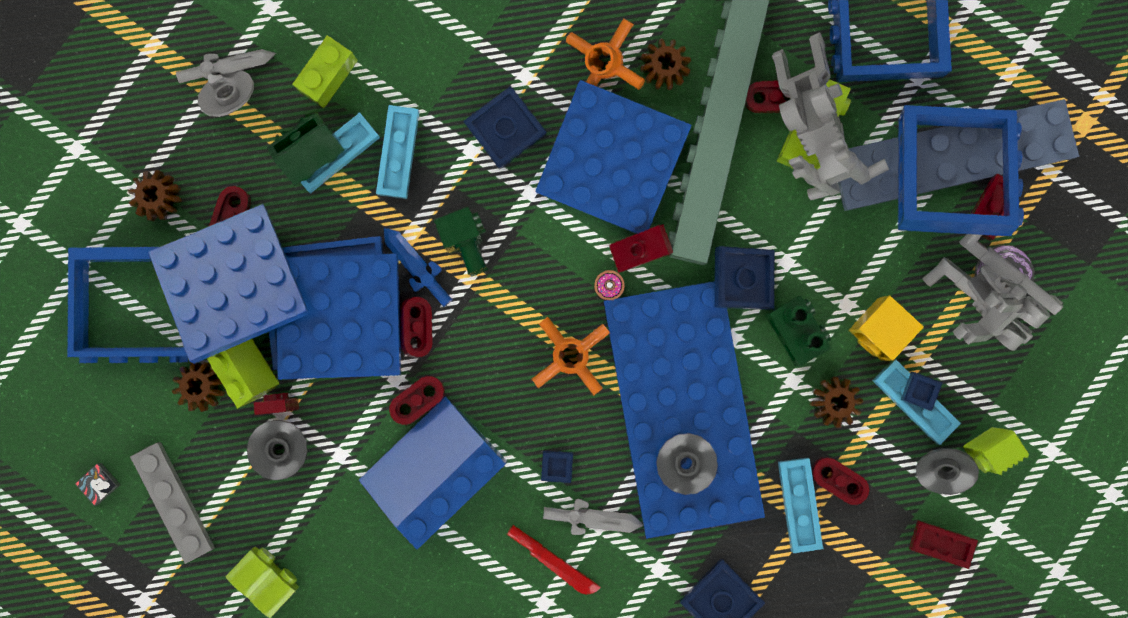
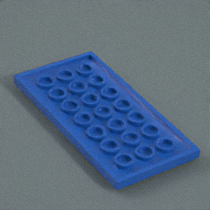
M715 281L603 301L646 539L765 518L727 308H715ZM686 433L701 436L709 442L717 455L718 463L717 472L711 484L699 493L689 495L673 492L664 485L658 475L656 463L659 450L664 443L678 434ZM687 457L683 458L680 462L681 467L684 469L689 468L692 463L691 459Z

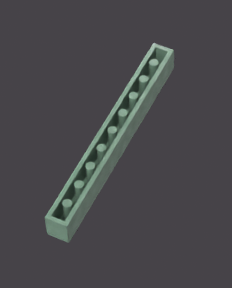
M725 0L721 18L726 20L723 30L718 29L714 42V47L719 48L717 58H711L707 76H712L710 87H704L700 104L705 105L703 116H697L693 133L698 134L696 145H690L686 162L691 163L689 174H683L679 191H683L684 196L682 203H676L673 220L677 221L675 232L670 231L668 236L673 253L669 255L670 258L699 265L707 264L769 0Z

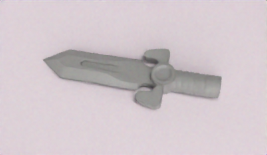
M260 49L219 59L217 54L204 55V62L200 66L177 71L176 76L179 83L204 77L208 79L210 85H215L223 80L221 75H216L217 73L226 74L266 64L276 53Z
M581 499L575 500L574 509L572 510L544 507L543 519L570 522L572 524V535L585 534V529L576 525L578 523L585 524L586 528L630 533L643 526L632 514L593 509L579 512L580 508H588L589 506L588 502Z

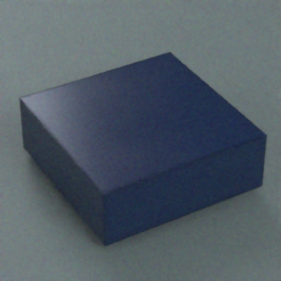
M911 372L901 400L932 411L942 382L916 372Z
M543 450L541 481L571 483L573 452Z

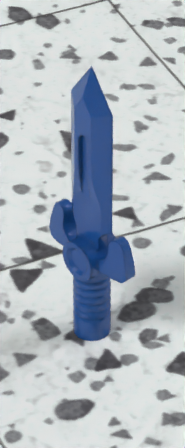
M384 228V238L387 247L393 254H398V260L413 277L418 276L421 279V283H417L413 278L409 280L412 289L418 292L426 286L443 307L447 306L453 299L439 285L435 278L442 271V268L431 261L429 266L432 269V273L429 274L425 261L399 231Z

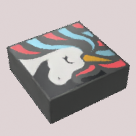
M97 463L75 485L94 506H97L120 486V483L102 463Z

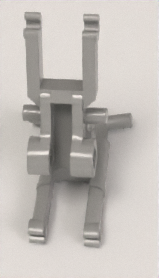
M820 32L809 38L815 62V68L791 78L784 50L777 51L772 55L779 88L785 97L791 99L779 105L783 121L789 131L796 129L797 137L800 139L807 155L810 156L816 153L821 166L819 169L814 168L813 164H809L802 156L789 160V164L794 169L792 173L795 179L802 177L808 184L814 186V188L807 190L810 200L839 194L840 187L837 182L851 177L862 185L889 170L885 159L867 167L858 159L854 152L848 149L844 139L843 124L840 123V119L837 117V108L834 98L843 95L838 83L830 87L826 85L831 75L824 49L825 43Z
M967 234L959 243L985 264L980 268L979 274L971 277L952 261L944 257L922 279L931 287L946 275L954 282L956 287L975 301L972 305L976 307V310L981 313L983 318L978 323H961L953 331L959 340L963 338L969 345L970 343L987 341L995 336L1005 347L1015 351L1022 343L1026 344L1033 337L1032 331L1017 318L1023 319L1034 328H1039L1050 317L1046 308L1056 315L1063 308V302L1056 296L1049 295L1033 282L1029 276L1023 274L991 247L986 248L978 240L982 235Z

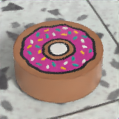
M604 271L595 280V292L603 300L617 299L624 291V280L615 271Z

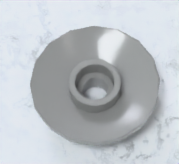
M242 70L218 74L223 77V80L215 85H210L207 82L198 95V105L201 111L208 116L220 117L240 109L250 99L254 91V82L251 76Z

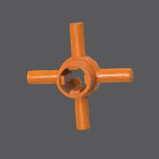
M623 18L609 43L602 42L591 45L573 32L567 36L566 43L585 54V64L591 72L586 80L587 83L597 86L601 79H611L617 75L638 90L643 86L645 79L623 65V55L619 49L633 27V23ZM601 54L611 56V61H608L605 70L602 69L604 66L603 61L599 60Z
M549 317L539 323L540 327L555 345L553 352L554 362L532 378L535 385L540 388L559 372H564L567 374L577 373L593 396L602 390V386L586 365L589 359L588 350L610 334L604 324L580 341L574 338L565 339ZM566 348L578 350V362L573 365L571 362L565 363L563 361L565 356L563 351Z

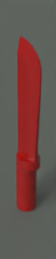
M512 525L508 530L507 535L528 549L531 556L538 559L578 592L593 594L601 588L594 581L550 552L515 525Z

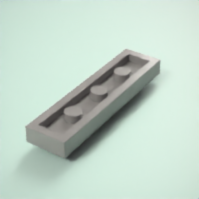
M155 443L130 456L184 563L186 564L215 549L162 443Z

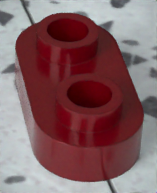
M759 81L751 84L748 88L745 106L753 113H780L779 105L786 101L783 98L784 94L779 88L778 81ZM760 94L763 97V103H756L754 95Z
M230 186L222 190L209 226L249 210L251 206L249 194L237 186ZM239 197L241 203L238 207L234 208L232 201L234 198Z
M421 297L408 298L400 306V345L403 353L409 357H423L432 348V310L428 301ZM412 307L415 308L417 312L414 318L410 315V309ZM413 337L417 340V346L415 348H413L410 343Z
M425 376L416 381L392 400L389 407L391 418L396 423L402 425L415 422L442 401L445 394L443 383L433 376ZM429 385L435 388V394L432 397H428L425 394V388ZM405 403L411 407V412L408 415H404L401 412V407Z
M822 457L814 462L811 470L816 484L851 505L861 504L867 499L869 485L862 476L829 457ZM824 467H829L831 473L828 477L824 478L821 471ZM850 483H854L856 486V490L852 494L847 492V486Z

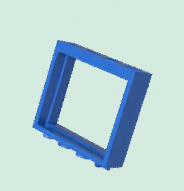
M828 0V11L830 15L833 14L834 26L830 27V43L835 44V55L832 56L831 66H833V71L836 73L837 82L943 78L952 71L948 0H926L930 63L852 66L848 0Z
M904 105L898 118V230L1011 236L1022 225L1024 219V210L1022 207H1019V197H1021L1023 191V180L1018 179V169L1022 164V151L1018 150V140L1021 136L1022 126L1020 122H1017V111ZM917 125L1002 129L1004 216L917 211Z
M159 247L68 248L67 357H79V363H98V357H109V363H128V357H139V363H158V357L169 356V362H188L184 345L183 347L88 348L89 262H152L149 252Z

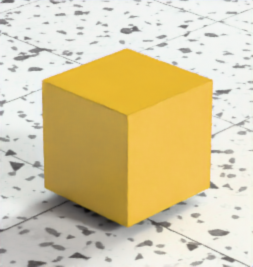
M889 295L877 298L848 331L858 339L859 344L871 355L878 357L881 361H893L924 326Z

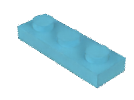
M388 106L376 189L377 195L403 199L408 197L419 109Z
M358 113L334 133L345 151L340 153L333 162L326 163L316 170L309 179L301 181V184L309 193L316 190L380 138L361 113Z
M894 359L872 381L936 444L941 445L961 423L937 399L932 411L902 401L901 397L910 373Z
M810 458L778 462L791 552L799 553L823 549Z

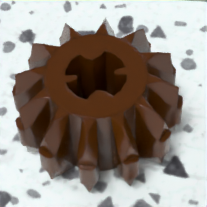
M659 39L658 48L654 44H649L647 48L649 53H643L641 56V60L646 64L641 66L640 71L642 73H649L645 79L647 83L652 82L654 79L657 80L655 84V89L657 90L661 88L662 83L666 84L667 90H672L673 81L681 86L684 82L682 76H688L690 73V69L686 65L690 64L691 57L682 56L686 51L685 46H681L677 50L675 49V39L671 40L669 46H666L664 39ZM664 59L670 61L668 70L661 68Z
M155 170L153 175L148 171H144L143 180L139 178L133 179L137 187L136 189H128V193L135 197L128 203L130 206L137 207L135 213L138 216L143 217L146 215L147 220L155 221L157 216L161 220H166L167 211L173 214L177 212L176 208L172 205L174 202H182V198L174 195L181 188L179 185L173 184V176L169 174L164 176L162 171ZM154 191H156V195L158 196V199L156 201L154 200L155 198L152 195Z
M204 361L201 365L198 362L195 364L190 362L189 368L186 366L179 368L183 377L176 376L173 378V381L179 384V388H174L172 393L182 395L177 403L179 405L188 403V411H195L197 407L201 412L207 411L208 404L211 406L219 404L215 395L224 396L225 391L218 389V385H221L222 382L220 379H216L217 374L212 369L210 370L211 366L207 361ZM196 381L203 382L200 386L202 390L200 392H196L195 390L198 387Z
M834 376L831 378V385L826 380L820 381L823 391L813 389L812 393L819 396V400L810 401V405L820 407L813 415L816 418L824 416L823 425L829 426L833 421L835 428H841L843 420L848 425L853 423L850 414L860 416L861 411L854 407L855 404H862L863 399L854 398V395L860 389L858 387L849 389L851 380L844 379L840 384L839 378ZM840 396L841 398L838 400L842 401L841 407L832 408L835 405L831 403L832 397Z

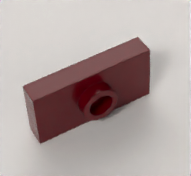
M664 224L609 245L618 273L673 253Z
M917 520L908 549L969 569L978 540Z

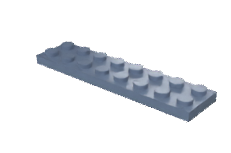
M1065 99L1015 110L1017 111V122H1020L1022 126L1021 136L1018 140V150L1022 151V164L1018 171L1079 157ZM945 126L917 133V195L992 178L996 173L1003 175L1002 129ZM898 137L849 148L867 167L885 159L889 170L862 185L851 177L838 182L844 211L898 199Z

